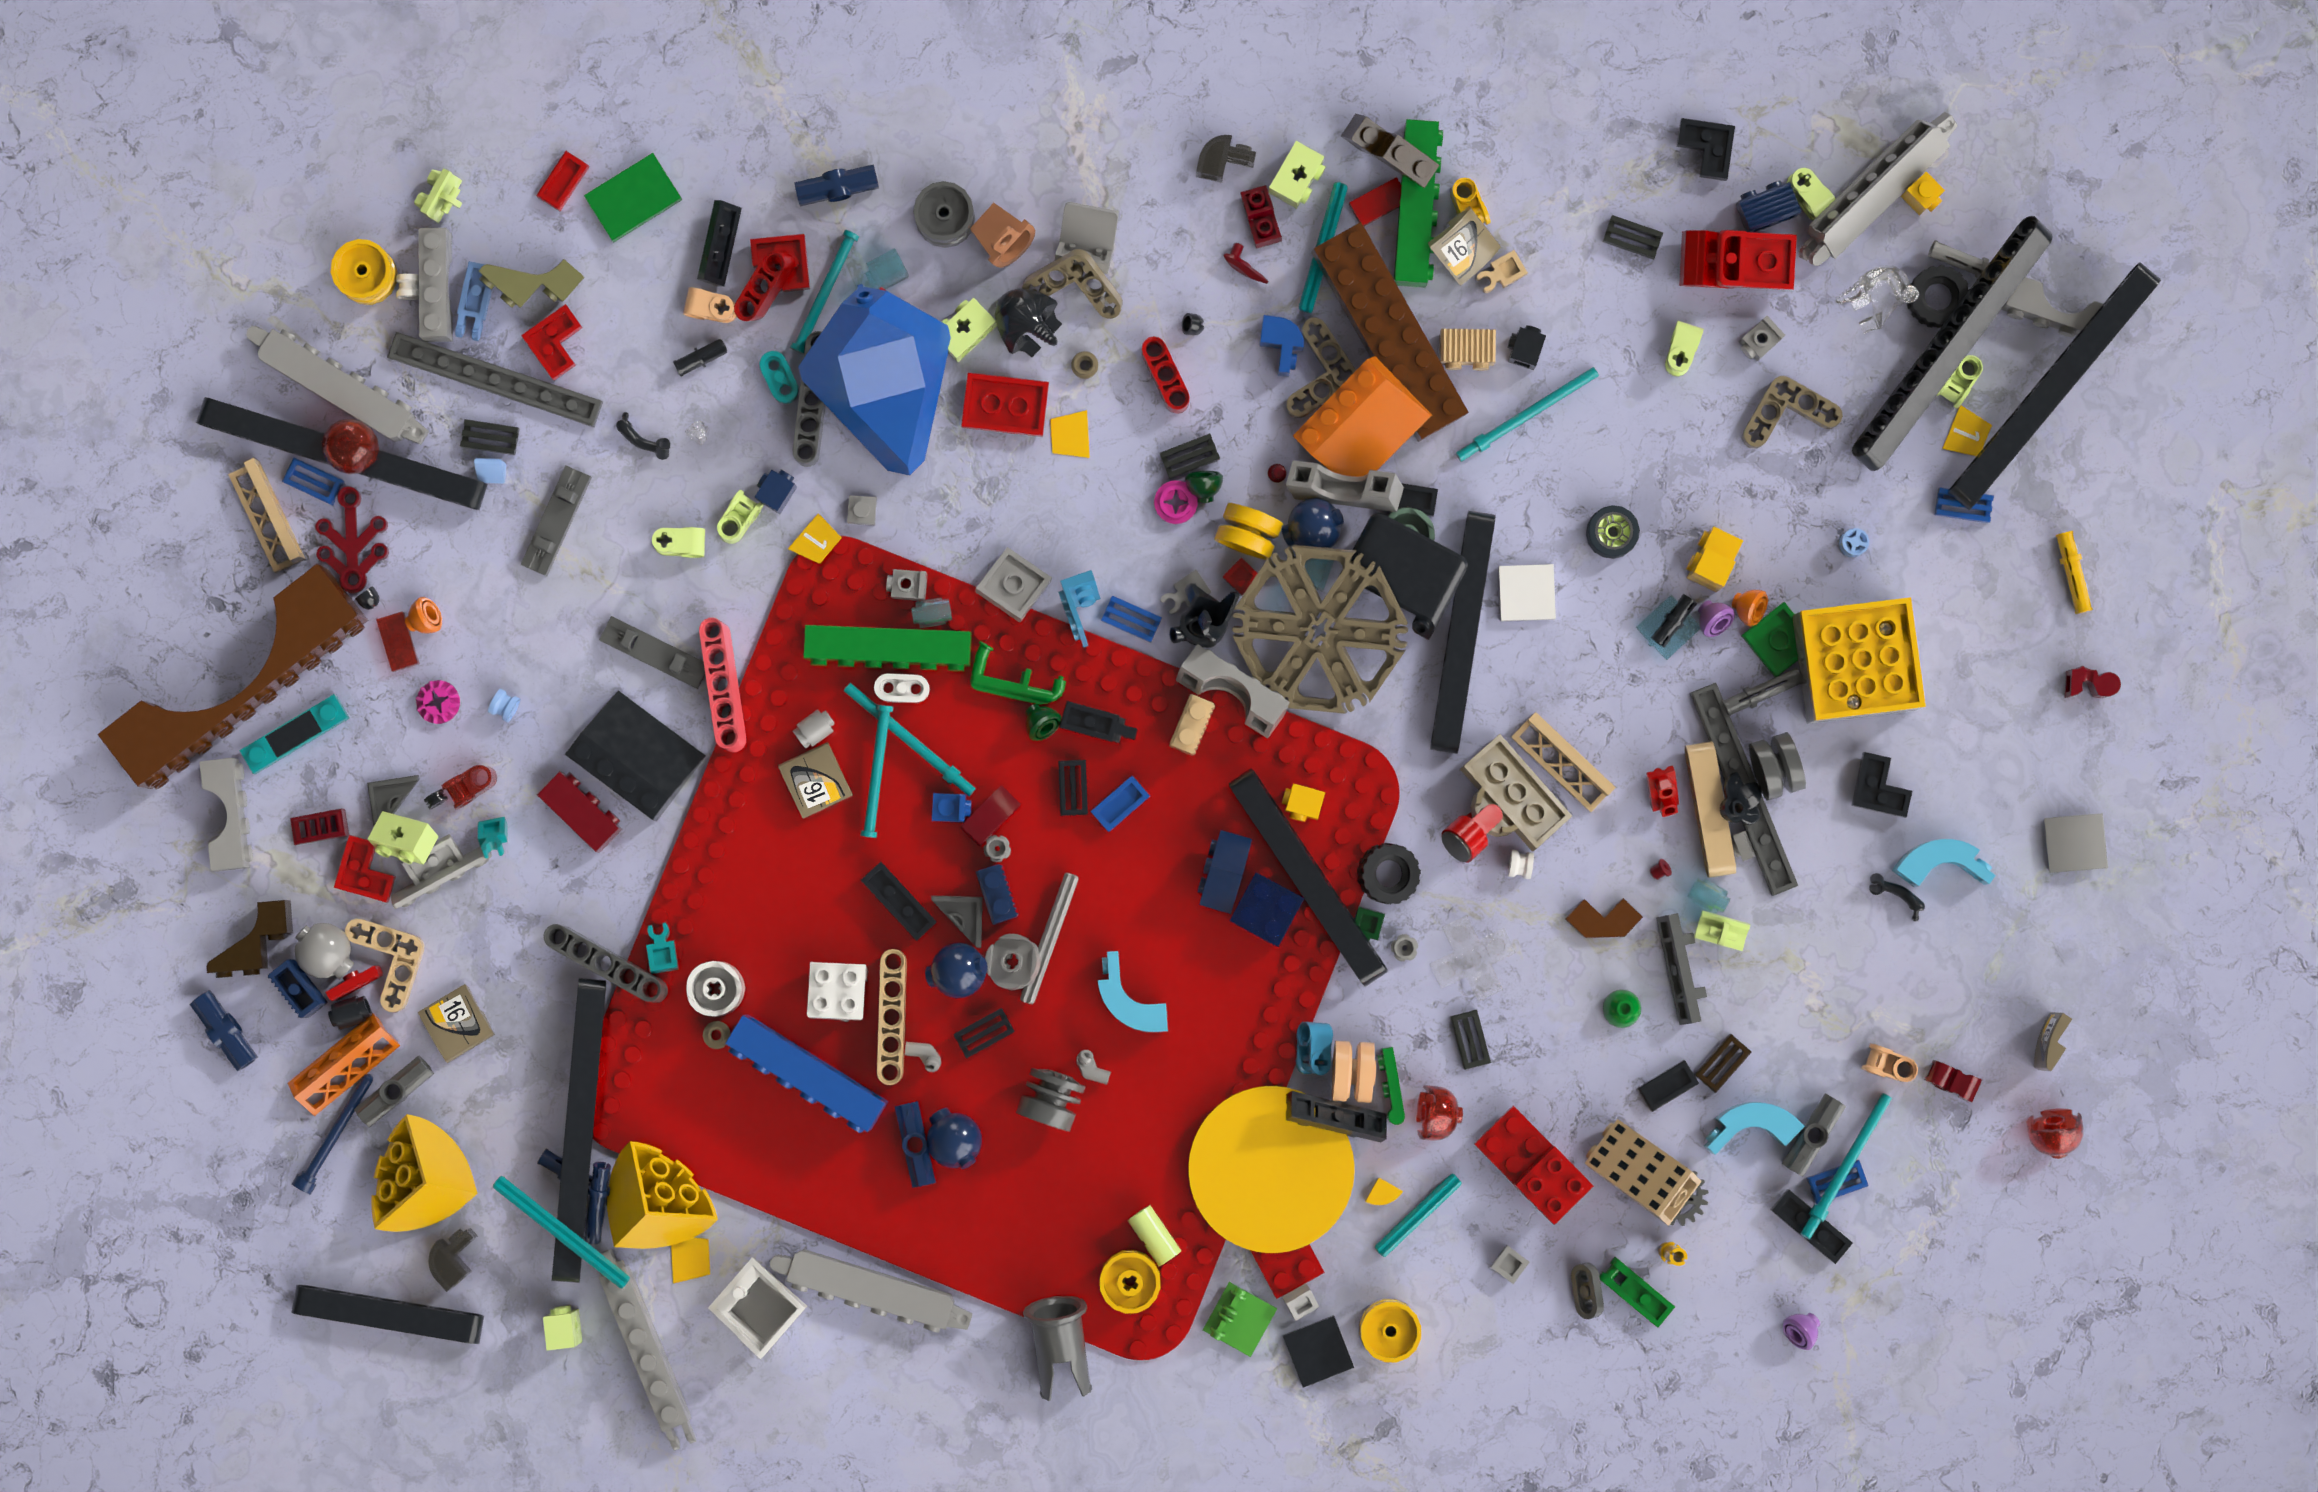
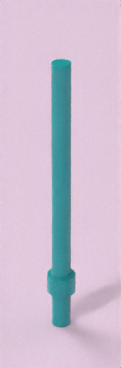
M1592 367L1485 435L1481 433L1473 438L1472 443L1456 452L1458 459L1462 462L1476 452L1482 453L1490 448L1492 442L1599 376L1597 370Z
M850 683L844 689V692L878 720L879 710H876L877 705ZM889 716L888 729L937 769L943 775L942 778L950 785L953 783L967 796L970 797L976 788L960 775L961 772L957 768L946 764Z
M1884 1093L1880 1096L1819 1203L1814 1204L1809 1213L1810 1218L1801 1232L1803 1237L1810 1240L1819 1223L1824 1222L1829 1214L1827 1211L1891 1102L1892 1098Z

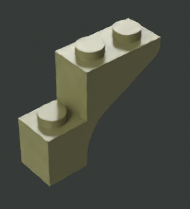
M562 259L551 271L539 275L486 264L478 270L482 275L479 280L491 290L494 286L503 293L500 298L511 308L515 305L521 308L541 284L546 287L542 292L555 302L559 299L563 302L585 278L565 259Z

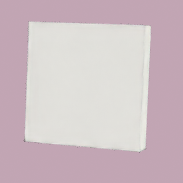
M1554 564L1498 567L1500 621L1556 619Z

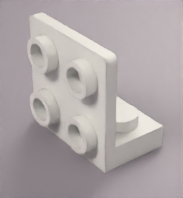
M810 962L807 1016L809 1018L862 1020L865 981H867L868 976L866 965Z

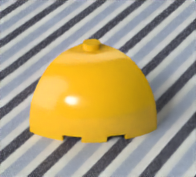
M406 1114L389 1135L387 1140L390 1144L385 1155L379 1156L374 1173V1178L378 1179L376 1195H371L374 1228L393 1232L424 1228L450 1217L478 1194L470 1166L463 1152L445 1131L432 1122L421 1117Z
M630 1141L617 1157L609 1180L610 1195L607 1196V1212L614 1247L648 1249L670 1246L694 1238L705 1232L718 1220L712 1200L705 1189L701 1190L692 1179L694 1174L676 1159L673 1162L662 1155V1150Z

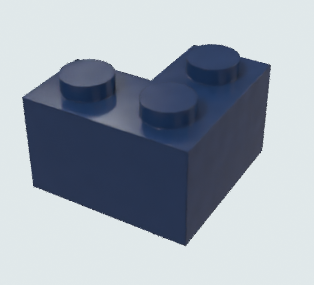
M1220 830L1218 840L1212 839L1208 855L1213 856V858L1207 857L1203 874L1208 876L1207 878L1201 877L1197 893L1202 894L1199 905L1231 914L1249 854L1251 838Z

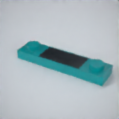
M333 694L239 751L252 773L257 774L348 720L350 717L337 695Z

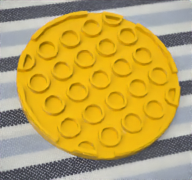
M1264 1086L1252 1088L1237 1093L1223 1101L1207 1116L1200 1126L1190 1152V1187L1202 1216L1226 1240L1256 1252H1288L1304 1247L1319 1239L1328 1232L1342 1215L1351 1196L1354 1183V1157L1348 1136L1313 1126H1302L1296 1122L1287 1121L1286 1094L1291 1091L1303 1093L1287 1087Z

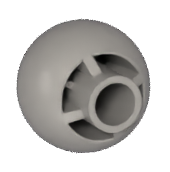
M317 923L310 928L306 925L295 937L298 940L295 945L296 961L300 968L310 976L327 978L335 975L340 980L354 965V962L349 959L351 952L349 939L335 925Z

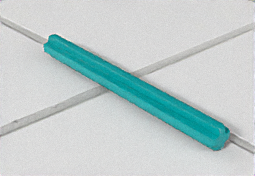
M500 1176L495 1181L493 1188L612 1283L622 1289L629 1282V1275L504 1176Z

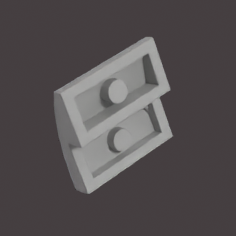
M2103 813L2044 818L2049 873L2108 868Z

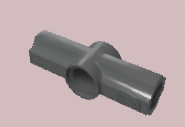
M417 1056L354 1109L357 1116L370 1128L396 1105L405 1101L408 1095L434 1075V1072L425 1060ZM392 1084H396L400 1088V1095L397 1099H392L388 1094V1089Z
M1824 1094L1809 1120L1804 1124L1805 1127L1799 1132L1798 1138L1782 1164L1803 1177L1820 1148L1827 1143L1828 1135L1846 1106L1828 1094ZM1816 1127L1820 1132V1138L1817 1142L1811 1143L1808 1139V1131Z

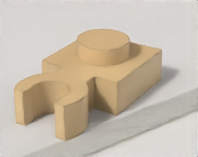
M1515 250L1491 262L1490 266L1493 271L1480 272L1476 280L1479 281L1482 278L1489 279L1490 285L1483 289L1484 293H1489L1494 289L1496 283L1500 282L1502 287L1505 288L1526 276L1528 272Z

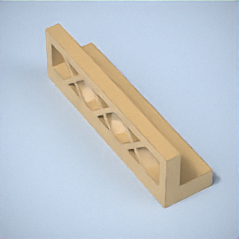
M252 458L243 462L245 467L228 475L271 567L277 573L305 560V556L260 461ZM249 473L254 484L251 491L241 487L238 480L239 477ZM245 493L250 494L248 500L246 498ZM255 496L261 499L265 507L263 516L254 513L251 508ZM256 517L261 518L260 524L258 523ZM266 520L272 522L277 534L274 540L265 537L262 532ZM267 541L273 543L271 549ZM277 545L284 547L289 558L280 564L277 563L274 557Z
M1536 712L1511 736L1525 752L1590 813L1616 788ZM1529 726L1538 733L1537 745H1527L1519 737ZM1542 738L1549 744H1542ZM1532 748H1538L1539 755ZM1542 748H1554L1558 752V763L1547 764L1542 758ZM1562 757H1564L1569 763H1562ZM1573 766L1578 771V782L1565 781L1562 778V767ZM1552 767H1558L1559 774ZM1582 775H1583L1589 782H1582ZM1578 785V792L1572 786ZM1582 785H1593L1601 794L1590 804L1582 797Z

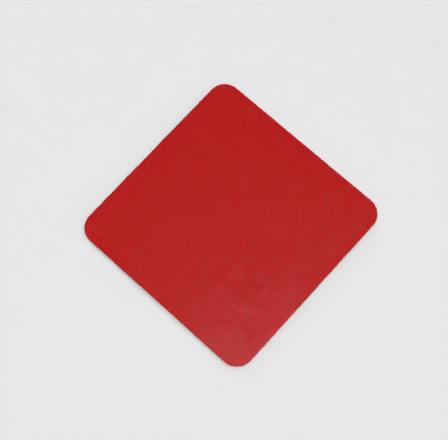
M841 536L840 541L820 564L797 554L788 567L739 687L746 744L740 751L730 752L716 743L628 957V961L651 973L646 945L654 944V941L648 934V926L652 925L654 934L660 935L664 930L663 923H666L670 930L666 942H675L679 969L653 974L662 979L668 987L667 997L658 1003L644 1001L617 986L603 1018L593 1140L619 1154L630 1141L662 1150V1155L673 1162L677 1159L694 1174L692 1179L698 1186L1024 1317L1023 1311L1025 1307L1040 1299L1053 1296L1081 1298L1087 1304V1310L1081 1316L1084 1341L1086 1343L1131 1360H1150L1161 1357L1175 1349L1188 1334L1226 1241L1224 1237L1208 1224L1193 1198L1189 1181V1158L1195 1136L1207 1116L1231 1096L1257 1087H1287L1296 1065L1298 1026L1302 1022H1313L1340 955L1339 949L1246 813L1228 783L1250 768L1255 771L1354 918L1364 895L1361 885L1357 880L1359 861L1367 850L1385 842L1398 809L1400 790L1395 770L1389 760L1375 747L1286 711L1271 735L1266 738L1245 725V709L1236 696L1227 691L1217 689L1208 690L1198 695L1176 681L1180 669L1176 666L1084 630L1089 646L1083 647L1081 639L1075 641L1070 624L1030 609L1022 621L1018 622L975 592L976 586L859 539ZM893 569L926 571L928 575L925 601L892 599L891 592L886 591L887 576L893 575ZM904 579L901 582V587L904 589L911 586V581L908 579ZM805 625L969 631L972 634L970 667H964V671H948V666L937 665V670H921L920 665L909 664V669H894L893 664L882 663V668L865 667L863 662H854V667L838 666V661H827V666L810 665V660L804 659ZM979 641L994 649L988 655L984 676L1020 683L1022 671L1025 672L1027 668L1032 670L1029 686L1052 691L1054 678L1058 679V676H1063L1066 685L1062 696L1057 701L1038 704L1040 707L1046 706L1056 710L1061 715V719L1066 701L1117 714L1121 718L1126 719V726L1137 728L1136 739L1131 740L1121 737L1120 743L1109 742L1058 727L1051 736L1044 740H1031L1026 731L1025 722L1027 716L1025 712L1035 703L978 691L971 686L970 677L975 655L980 645ZM883 674L920 675L927 680L930 692L928 697L920 703L886 702L876 695L874 684L877 678ZM850 683L876 705L892 706L893 712H890L889 716L946 764L957 768L961 772L960 775L976 788L970 797L967 796V800H971V815L1001 785L1021 804L1019 809L993 834L997 837L1004 836L1008 839L1009 847L1011 848L1008 858L1002 859L1001 862L991 861L990 857H987L984 853V846L987 844V841L978 846L960 828L963 825L961 822L932 821L933 793H965L953 783L950 785L942 778L943 775L889 729L887 731L875 825L877 838L860 836L865 824L878 720L844 692V689ZM887 683L884 685V692L891 693L893 691V684ZM918 684L913 685L911 692L919 694L921 686ZM1190 694L1210 701L1215 706L1202 739L1199 740L1200 744L1197 745L1198 749L1195 750L1196 754L1193 756L1169 746ZM817 709L820 713L826 710L835 722L831 726L834 732L815 746L810 745L805 748L793 730L798 727L797 724ZM731 732L727 735V745H730L734 742V732ZM828 742L853 796L806 818H802L778 765ZM1086 760L1088 815L1060 816L1058 761ZM1064 766L1066 810H1071L1070 766ZM1075 766L1077 809H1082L1081 766ZM1133 776L1150 797L1108 832L1091 811L1127 779ZM1293 784L1325 792L1318 819L1306 817V821L1303 822L1289 818L1290 813L1285 811L1287 805L1282 804L1286 788L1291 789ZM1220 830L1252 839L1231 914L1199 905L1202 894L1197 893L1201 877L1207 878L1208 876L1203 874L1207 857L1213 858V856L1208 855L1212 839L1218 840ZM996 846L995 851H999L1000 847ZM880 862L891 871L937 921L918 941L913 938L861 881ZM1000 864L1004 866V876L1007 877L1006 881L1009 882L1007 886L1010 887L1011 897L1014 898L1012 902L1016 903L1014 907L1017 908L1016 912L1019 915L1017 918L993 925L976 871ZM1071 873L1078 876L1079 880L1033 1004L1020 1000L1023 988L1018 990L1002 988L994 983L988 973H986L984 982L979 990L965 998L948 997L936 987L929 986L925 977L926 967L932 964L937 952L949 944L964 943L970 945L984 958L988 948L1006 934L1024 936L1039 947L1064 874ZM931 896L983 897L981 948H977L931 900ZM896 949L903 952L907 958L905 1045L906 1042L931 1044L941 1058V1066L935 1072H928L920 1057L905 1055L904 1046L903 1077L896 1084L886 1085L877 1076L880 961L884 952ZM1118 951L1120 981L1124 992L1129 998L1141 1004L1166 1003L1168 1031L1146 1032L1131 1028L1118 1020L1109 1011L1102 999L1098 980H1109V974H1103L1102 958H1107V952ZM897 954L889 955L886 961L887 966L892 970L899 968L901 965L900 956ZM1016 954L1013 955L1012 959L1007 960V964L1011 965V969L1018 965L1019 960L1016 959ZM709 961H721L734 966L740 972L744 980L745 992L742 1002L733 1012L724 1016L712 1017L697 1012L690 1005L686 991L687 979L690 973L700 964ZM810 962L866 965L868 976L867 981H865L862 1020L844 1022L838 1019L809 1018L807 1016ZM631 969L626 971L624 975V980L627 984L634 980V972ZM895 981L889 982L886 985L887 995L890 997L898 996L901 990L899 984ZM654 982L647 989L650 997H654L658 992L657 984ZM720 983L710 984L712 988L711 995L721 993L719 989ZM1002 1008L1015 1032L966 1058L953 1034ZM889 1009L885 1013V1020L888 1024L895 1025L899 1021L900 1016L895 1009ZM743 1015H750L889 1102L872 1130L868 1132L864 1130L859 1133L846 1125L849 1121L842 1116L835 1118L823 1111L825 1105L817 1101L812 1104L799 1096L801 1090L796 1087L788 1089L776 1081L778 1076L771 1072L764 1074L752 1067L754 1061L751 1059L741 1060L728 1052L731 1048L730 1046L726 1045L720 1049H713L706 1045L703 1039L705 1027L711 1022L720 1021L725 1023L732 1033ZM999 1015L961 1037L965 1041L1002 1019ZM1004 1025L967 1045L968 1050L1006 1031V1026ZM714 1030L712 1032V1038L714 1040H719L721 1038V1032L719 1030ZM891 1036L886 1038L884 1041L886 1051L893 1053L898 1049L899 1043L896 1038ZM1082 1050H1089L1093 1053L1097 1068L1111 1072L1107 1085L1085 1079L1081 1075L1076 1063V1057ZM888 1064L883 1069V1075L888 1080H894L898 1075V1070L894 1065ZM1031 1068L1050 1069L1070 1076L1079 1084L1085 1086L1084 1093L1073 1090L1070 1093L1071 1096L1081 1099L1080 1104L1067 1103L1065 1107L1076 1114L1070 1132L1016 1113L1022 1095L1035 1097L1036 1091L1026 1086V1082L1030 1081L1039 1084L1041 1080L1029 1075ZM918 1101L926 1137L932 1126L929 1118L943 1108H948L951 1113H962L972 1118L978 1125L982 1135V1145L979 1154L975 1158L976 1162L966 1169H961V1167L948 1168L937 1163L930 1155L936 1183L912 1188L907 1161L902 1148L895 1106ZM911 1137L908 1141L909 1149L913 1152L921 1151L923 1147L922 1140L918 1137ZM1149 1205H1151L1181 1249L1179 1254L1161 1266L1157 1265L1146 1249L1144 1241L1140 1240L1127 1221ZM1122 1250H1137L1147 1254L1155 1262L1160 1272V1290L1157 1299L1149 1308L1139 1313L1125 1314L1114 1310L1105 1302L1100 1291V1275L1104 1264L1112 1255ZM1133 1276L1125 1278L1126 1285H1134L1135 1278Z

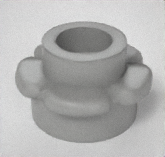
M993 835L987 840V844L984 846V853L987 857H990L991 861L1001 862L1002 859L1008 858L1011 853L1010 843L1004 836L997 837ZM996 846L1000 847L999 851H995Z
M1407 934L1399 935L1397 940H1394L1391 944V951L1394 952V957L1399 961L1412 960L1417 955L1418 943ZM1406 945L1407 950H1402V946Z

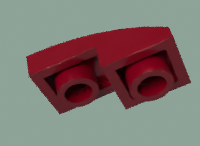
M1264 185L1240 192L1256 249L1282 242V236L1267 186Z
M1001 785L960 828L978 846H981L1019 809L1021 804Z

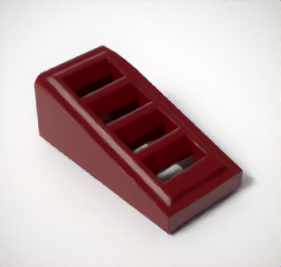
M342 808L290 818L294 845L349 836L346 810ZM330 817H335L336 832H332ZM323 818L325 819L327 831L325 834H322L320 819ZM312 820L315 822V836H312L310 821ZM300 822H304L306 837L301 838Z

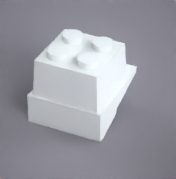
M752 1257L708 1309L758 1358L762 1359L805 1310L807 1305Z

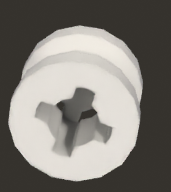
M396 275V282L399 284L396 298L419 300V275Z
M1511 850L1508 877L1521 875L1524 879H1531L1534 852L1521 854L1518 850Z

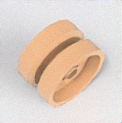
M1335 1041L1332 1066V1101H1347L1350 1096L1351 1085H1354L1355 1100L1357 1102L1371 1103L1373 1085H1375L1376 1079L1374 1043L1359 1042L1356 1048L1355 1059H1352L1351 1043L1349 1041Z

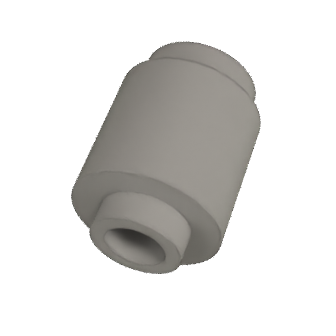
M817 709L797 724L798 727L793 732L801 744L807 748L810 745L815 746L834 732L831 726L835 722L826 710L820 713Z

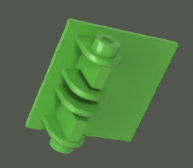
M1229 1282L1205 1324L1203 1331L1210 1334L1216 1340H1221L1251 1357L1277 1308Z

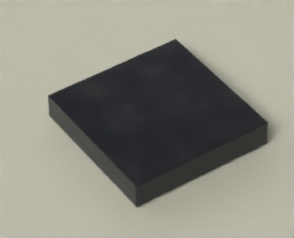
M1334 1315L1283 1335L1303 1388L1354 1368Z

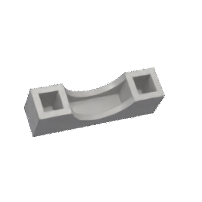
M419 228V337L425 342H453L452 312L448 291L449 267L452 262V234L447 228Z
M2025 277L2001 310L2006 311L2007 315L2011 318L2022 320L2024 317L2033 320L2035 326L2041 328H2049L2050 326L2059 329L2058 333L2061 335L2074 337L2078 335L2103 303L2093 301L2079 313H2063L2048 303L2043 292V283Z
M1294 460L1292 461L1286 486L1294 499L1307 500L1317 498L1331 504L1397 512L1404 488L1396 473L1369 470V473L1365 476L1352 477L1329 471L1318 463Z
M1196 645L1181 665L1176 678L1177 682L1198 695L1215 689L1233 694L1244 706L1246 713L1245 725L1266 738L1271 735L1282 720L1290 703L1281 694L1271 691L1257 679L1249 677L1238 670L1235 665L1225 662L1211 650L1205 649L1200 645Z
M236 758L200 761L202 789L216 794L223 801L227 811V822L223 832L215 840L208 843L210 870L219 872L250 868L249 862L253 860L251 845L247 844V834H250V823L244 815V807H247V795L245 791H242L241 780H244L243 764H239V759Z

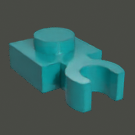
M505 817L478 822V842L485 859L489 858V852L492 850H498L499 856L504 854L502 843L508 842V825Z
M663 923L664 930L660 935L654 934L652 925L648 926V934L654 941V944L646 945L651 974L679 969L675 942H666L670 934L666 923Z

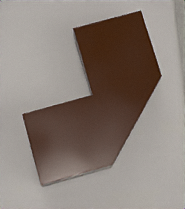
M1624 898L1605 917L1583 899L1565 920L1584 938L1625 937L1643 916Z

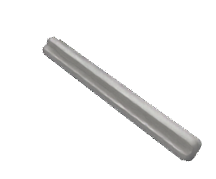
M1064 874L1038 947L1040 969L1034 983L1023 988L1020 1000L1029 1004L1035 1002L1079 880L1078 876L1074 874Z

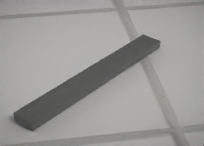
M398 332L394 336L387 356L391 360L591 427H595L603 404L601 400Z
M1717 683L1690 692L1709 742L1712 741L1714 743L1718 765L1725 782L1733 772H1737L1743 784L1757 783L1732 720L1722 703L1723 698ZM1762 797L1756 806L1761 814L1760 819L1751 825H1746L1743 822L1742 824L1748 834L1771 896L1797 887L1798 883Z

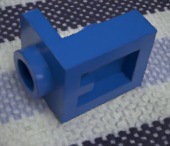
M933 793L932 821L964 823L966 817L971 816V800H967L966 794Z

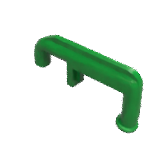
M979 641L980 645L975 655L970 677V684L975 690L1040 705L1057 701L1062 696L1066 685L1063 676H1058V679L1054 678L1052 691L1029 686L1032 670L1027 668L1025 672L1022 671L1020 683L984 676L988 655L994 649Z

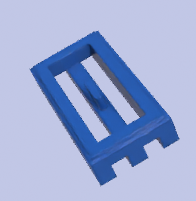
M295 457L282 480L283 483L332 506L335 503L336 496H338L340 487L345 482ZM298 465L334 482L333 488L296 471V466ZM294 475L330 492V494L326 497L290 480L291 476Z
M1938 488L1935 516L1990 523L1994 495L1984 494L1979 500L1986 501L1985 505L1975 504L1971 508L1972 510L1984 511V516L1941 510L1942 505L1959 508L1965 507L1958 501L1943 499V495L1951 496L1947 493L1949 489Z
M1112 596L1101 621L1151 643L1162 617ZM1115 604L1153 620L1154 624L1151 625L1113 607ZM1112 613L1150 630L1149 635L1109 618L1110 614Z
M1856 1160L1852 1167H1856L1857 1172L1848 1174L1844 1182L1860 1178L1861 1182L1839 1189L1835 1198L1869 1186L1860 1160ZM1840 1166L1806 1177L1811 1193L1814 1196L1815 1204H1818L1822 1198L1818 1191L1827 1189L1831 1182L1828 1181L1816 1186L1815 1181L1835 1175Z

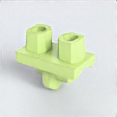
M444 168L442 171L431 170L427 177V183L433 186L429 195L423 192L419 193L414 204L421 209L420 211L439 223L444 213L448 214L452 206L460 209L462 203L456 198L461 191L458 188L462 180Z
M1702 910L1694 938L1743 951L1750 924Z

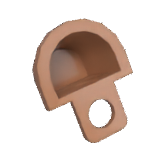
M995 203L970 228L990 255L988 260L994 266L1000 268L1012 264L1025 253L1031 245L1036 231L1027 220L1024 219L1021 222Z

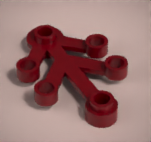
M347 486L342 488L337 496L339 504L345 507L346 539L334 529L333 523L328 519H320L315 525L316 531L319 534L329 538L346 554L347 566L335 557L334 550L328 546L319 547L316 556L340 575L339 583L342 589L354 594L361 592L366 587V574L379 560H384L389 555V549L386 545L376 543L371 548V554L360 565L358 563V554L378 533H383L387 530L388 522L382 516H375L371 519L367 529L358 537L356 507L360 505L362 498L357 489ZM354 494L355 501L350 504L347 503V496ZM377 520H382L384 523L381 529L375 528ZM324 522L329 524V529L326 532L320 530V526ZM378 547H383L385 550L382 556L376 555ZM325 549H328L330 552V556L327 559L321 557V553ZM353 575L358 577V582L355 585H351L349 582L350 577Z

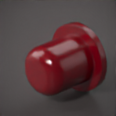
M1273 464L1269 467L1268 477L1272 482L1279 483L1286 478L1287 472L1283 465Z
M1660 859L1658 864L1650 869V874L1654 879L1658 880L1665 875L1671 876L1672 871L1669 864L1664 859Z

